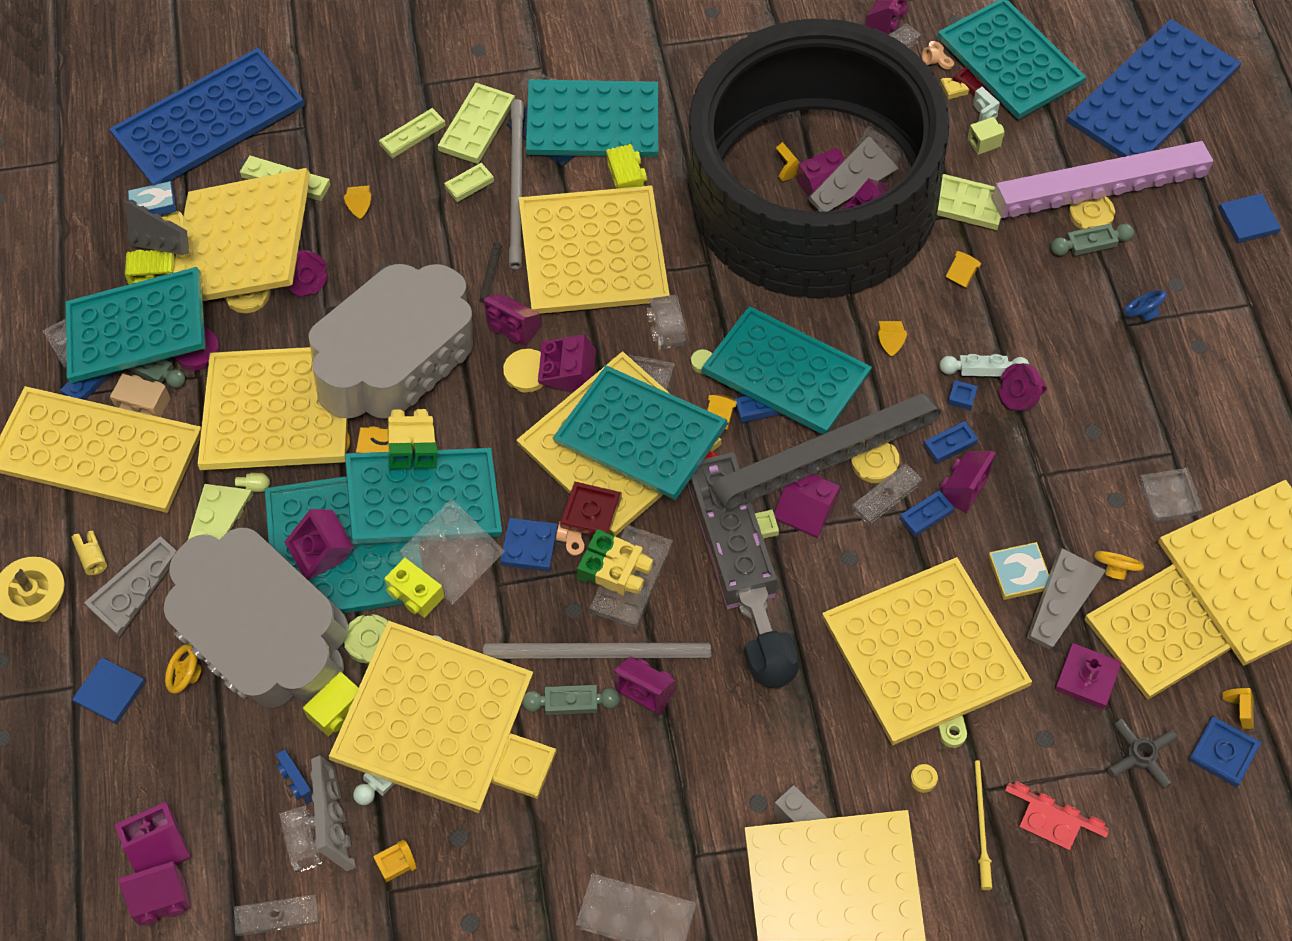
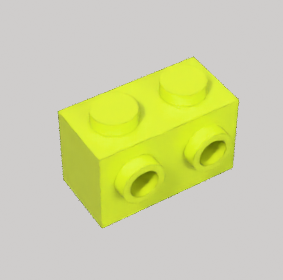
M405 557L384 578L387 593L395 600L398 598L405 603V607L411 613H418L424 618L445 597L442 585Z
M342 672L338 673L303 707L306 717L329 737L333 732H338L341 729L359 688Z

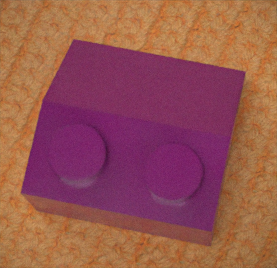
M837 147L798 164L797 181L808 197L845 159Z
M972 451L966 452L962 459L957 458L951 469L953 474L950 478L946 476L940 487V490L943 491L942 494L953 507L965 513L969 511L989 478L996 455L995 452Z
M814 474L785 486L774 513L776 521L818 539L838 501L840 486Z
M310 509L284 541L302 575L307 580L340 565L354 549L334 511L325 509Z
M629 657L617 666L614 671L615 690L658 715H661L676 690L675 680L669 673L665 671L659 672L651 668V665L642 659L636 660Z
M173 861L118 878L131 918L138 925H151L156 923L159 918L180 916L185 910L191 909L185 877Z

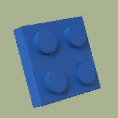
M509 518L500 561L501 566L550 572L558 524Z

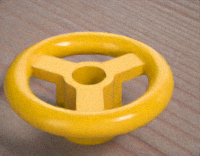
M1097 551L1094 554V558L1097 561L1107 564L1105 575L1112 578L1125 580L1127 570L1142 571L1144 569L1142 562L1124 555L1105 551Z
M185 644L178 648L169 661L165 675V685L172 694L180 693L189 683H195L200 676L201 665L197 664V656L191 651L193 646L190 644ZM184 653H189L184 661H179ZM174 670H175V675H176V677H175V681H174V684H173V674H174Z

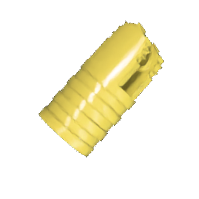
M94 531L87 533L88 543L83 544L79 533L71 536L85 573L87 575L102 573L107 568V563Z

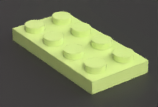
M475 83L439 142L438 150L479 164L509 113L511 102L515 100V95Z
M943 174L937 215L998 230L1001 216L992 199L995 187Z

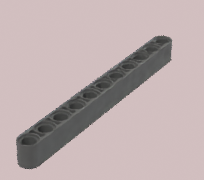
M925 393L916 395L727 474L713 484L712 491L727 509L736 508L930 425L939 418L941 410Z

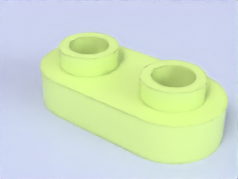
M963 715L937 726L940 739L946 746L957 748L965 742L967 730ZM955 730L958 732V735H951L949 731Z

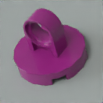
M298 251L293 283L290 286H286V288L298 296L316 294L327 280L325 261L321 256L312 251Z
M204 328V349L174 356L182 368L192 371L203 370L209 364L210 353L220 352L219 341L212 331Z
M1027 363L1010 365L1003 372L1000 379L1003 380L1002 389H999L1002 402L1007 408L1017 411H1025L1034 407L1039 401L1040 396L1047 390L1039 372L1034 366Z

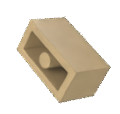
M126 374L121 375L110 395L114 406L117 408L157 417L162 416L171 399L164 384L157 381H146L137 375L129 376Z

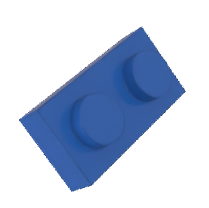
M112 373L74 383L68 381L60 391L62 395L86 400Z
M748 396L734 399L737 401L735 408L741 423L781 415L780 412Z
M966 421L925 440L923 446L935 463L938 464L976 445L978 438Z
M939 490L902 513L900 521L916 537L954 513L955 508Z
M282 750L276 754L280 762L276 767L284 779L289 776L293 783L289 788L298 800L302 797L307 805L313 801L312 791L286 750Z

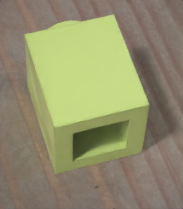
M994 117L970 125L967 139L977 155L1001 147L1005 132L1003 126L998 124Z

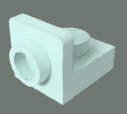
M983 87L975 91L973 102L976 110L980 112L978 122L991 117L996 119L1000 104Z

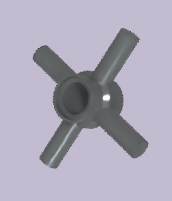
M1123 719L1117 721L1114 726L1130 747L1128 757L1108 768L1111 777L1115 778L1131 767L1140 770L1148 768L1163 789L1169 787L1172 782L1156 763L1160 749L1178 739L1175 731L1170 730L1154 741L1149 738L1138 739ZM1137 750L1145 751L1148 757H1142Z

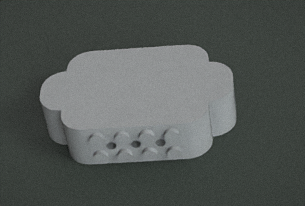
M405 264L390 265L382 269L317 322L309 332V343L317 397L320 405L331 414L341 418H354L365 412L374 417L388 418L391 416L392 410L405 411L408 407L416 404L424 393L432 390L440 379L448 376L451 370L459 363H462L473 349L472 310L467 303L466 282L463 276L450 267L439 264L428 265L419 270Z
M236 528L227 532L220 540L212 535H197L185 542L174 554L169 570L175 586L170 590L165 599V617L177 630L174 635L184 644L192 645L191 651L200 660H204L208 664L207 667L215 675L220 676L225 681L224 684L234 693H237L244 700L249 697L263 707L275 708L285 704L293 696L303 701H310L338 673H343L344 662L337 649L343 644L348 633V622L345 615L257 532L249 528Z

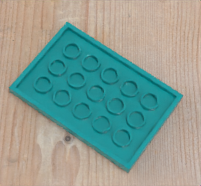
M997 0L938 31L937 38L1017 119L1026 116L1084 84L1087 78L1008 0Z
M529 79L526 155L606 156L607 149L632 144L634 152L638 151L640 157H658V82Z
M198 267L65 301L67 379L71 383L205 348L201 272Z
M749 306L702 366L701 373L821 434H826L867 379L872 367Z
M605 365L556 432L553 440L564 448L676 500L725 430L728 422L727 419Z
M491 448L437 450L436 468L414 469L413 451L411 469H389L388 452L345 453L352 544L501 537L502 527ZM405 456L394 457V460L397 462H403L407 459ZM419 456L418 459L425 462L429 461L431 457Z

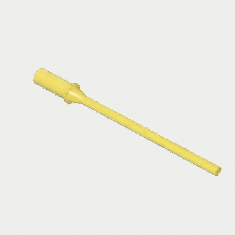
M977 760L975 761L981 841V856L978 863L980 865L981 889L991 890L990 863L992 861L989 859L986 849L980 761Z

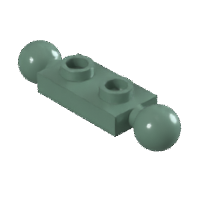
M1110 223L1073 231L1067 234L1066 239L1056 238L1053 240L1051 250L1055 255L1062 256L1071 249L1073 255L1076 256L1117 247L1119 240L1122 242L1131 240L1134 230L1129 224H1121L1114 230Z
M165 359L128 368V370L152 382L163 383L166 379L167 384L172 388H179L185 383L184 373L177 369L173 370L172 363Z
M597 685L545 687V696H541L535 691L527 692L523 697L522 705L529 712L538 711L541 706H545L546 715L598 713L597 704H602L608 709L615 708L620 702V694L613 688H607L600 694H597Z

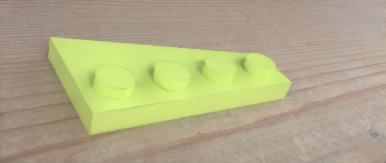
M204 484L188 540L202 534L212 535L220 540L227 532L231 531L235 521L241 517L245 504L253 496L252 490Z

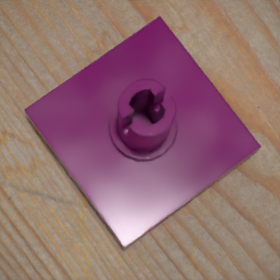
M1072 643L1055 690L1105 709L1121 662Z

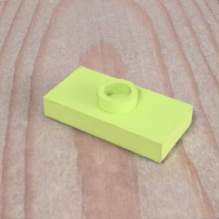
M480 163L447 181L444 185L455 201L459 202L493 183L494 177Z

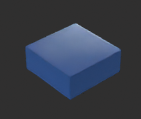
M955 380L948 404L971 410L978 386Z

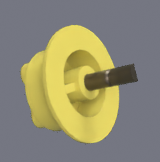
M26 557L11 563L0 573V613L15 621L45 622L49 620L51 614L57 609L64 592V577L57 565L42 557Z

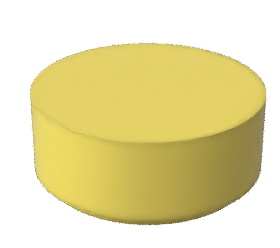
M926 764L916 766L910 777L913 788L923 793L932 791L938 780L936 770Z

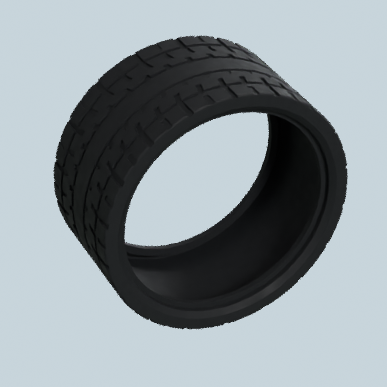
M801 19L775 24L758 30L746 38H742L726 49L709 66L703 78L699 81L695 95L692 98L689 113L693 210L701 235H704L705 242L711 251L715 253L716 257L724 265H728L729 269L759 287L762 286L767 290L789 296H805L807 298L837 297L847 293H856L882 283L886 278L892 277L902 270L904 266L908 265L915 258L917 252H920L925 245L935 224L949 137L950 122L947 101L937 78L934 77L932 70L912 49L907 48L905 44L875 28H869L866 25L837 19ZM822 109L847 113L880 128L899 145L905 153L911 169L893 188L867 203L842 210L814 212L783 207L757 196L734 178L724 165L723 159L731 146L744 133L757 124L788 112Z

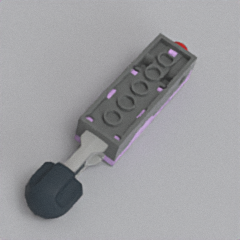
M709 451L687 483L726 608L739 607L741 614L752 622L757 639L749 641L743 650L748 668L754 679L767 688H782L794 679L800 665L792 636L786 632L772 631L766 613L768 607L767 599L775 598L777 578L751 501L736 508L727 509L712 491L713 484L719 478L740 469L735 453L718 455L715 452Z

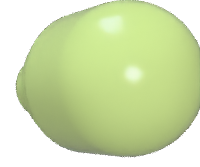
M250 473L246 477H236L235 486L246 487V489L252 490V492H264L265 488L270 486V479L264 473Z

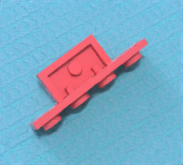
M1017 781L1014 784L1008 783L1005 791L1030 802L1019 827L1068 850L1071 849L1080 826L1107 837L1109 828L1105 827L1106 823L1093 816L1087 819L1079 815L1080 810L1070 805L1059 806L1054 803V798L1044 793H1040L1039 796L1029 792L1030 787Z

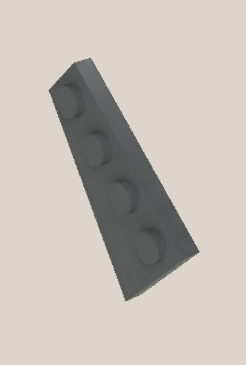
M134 200L124 201L128 226L127 237L130 246L180 255L189 253L187 230L171 221H164L161 215L150 213L148 208L138 206Z

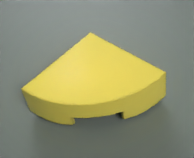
M942 78L940 80V85L948 100L968 95L969 89L964 83L961 82L960 84L956 81H951V78Z

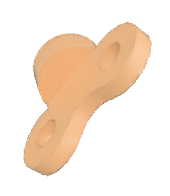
M931 41L928 47L922 51V60L927 65L939 63L944 69H952L954 66V61L944 54V47L939 42Z
M559 521L556 541L566 542V550L570 555H580L584 551V542L581 538L582 533L561 528V521ZM574 543L579 546L576 550L571 547Z

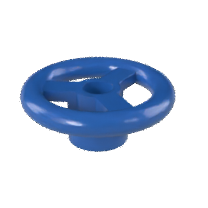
M1155 290L1136 298L1124 308V316L1136 317L1140 315L1143 321H1149L1160 314L1158 306L1166 299L1167 292Z

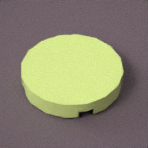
M379 615L358 616L349 623L344 645L346 652L352 659L360 663L370 664L388 623L385 618Z

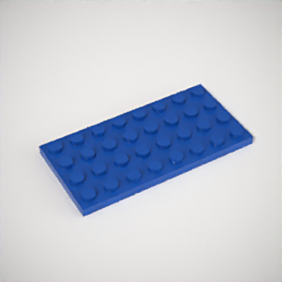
M1170 19L1067 116L1066 122L1120 158L1155 151L1240 68L1241 62Z
M258 47L109 128V130L149 183L155 186L176 178L303 107L305 104L303 98Z

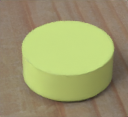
M703 349L694 352L691 357L692 369L697 373H701L702 366L712 353Z

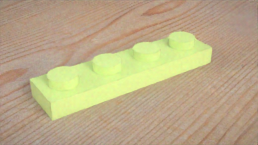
M249 156L240 174L242 178L254 179L297 169ZM310 174L307 197L322 201L331 185L330 180Z

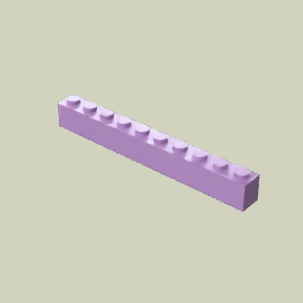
M1203 141L999 182L996 183L992 199L1001 218L1016 217L1024 213L1058 208L1072 203L1078 204L1082 201L1100 199L1104 196L1120 195L1134 190L1140 191L1144 188L1159 187L1164 184L1182 182L1191 178H1202L1208 174L1213 159Z

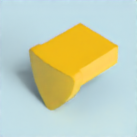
M782 142L776 149L786 165L778 177L782 181H787L797 175L800 162Z
M370 185L348 187L347 193L344 195L347 207L359 219L365 215L370 205Z
M957 251L955 253L956 258L946 277L967 288L981 262L968 254Z
M879 321V339L883 348L890 356L895 355L905 342L907 331L904 330L902 321Z
M709 395L708 400L710 402L707 411L727 419L728 425L725 429L728 430L737 401L725 395Z
M1237 688L1222 692V700L1240 704L1242 728L1254 729V700L1251 688Z
M401 840L396 845L373 856L386 882L409 870L417 869L411 850L405 840Z

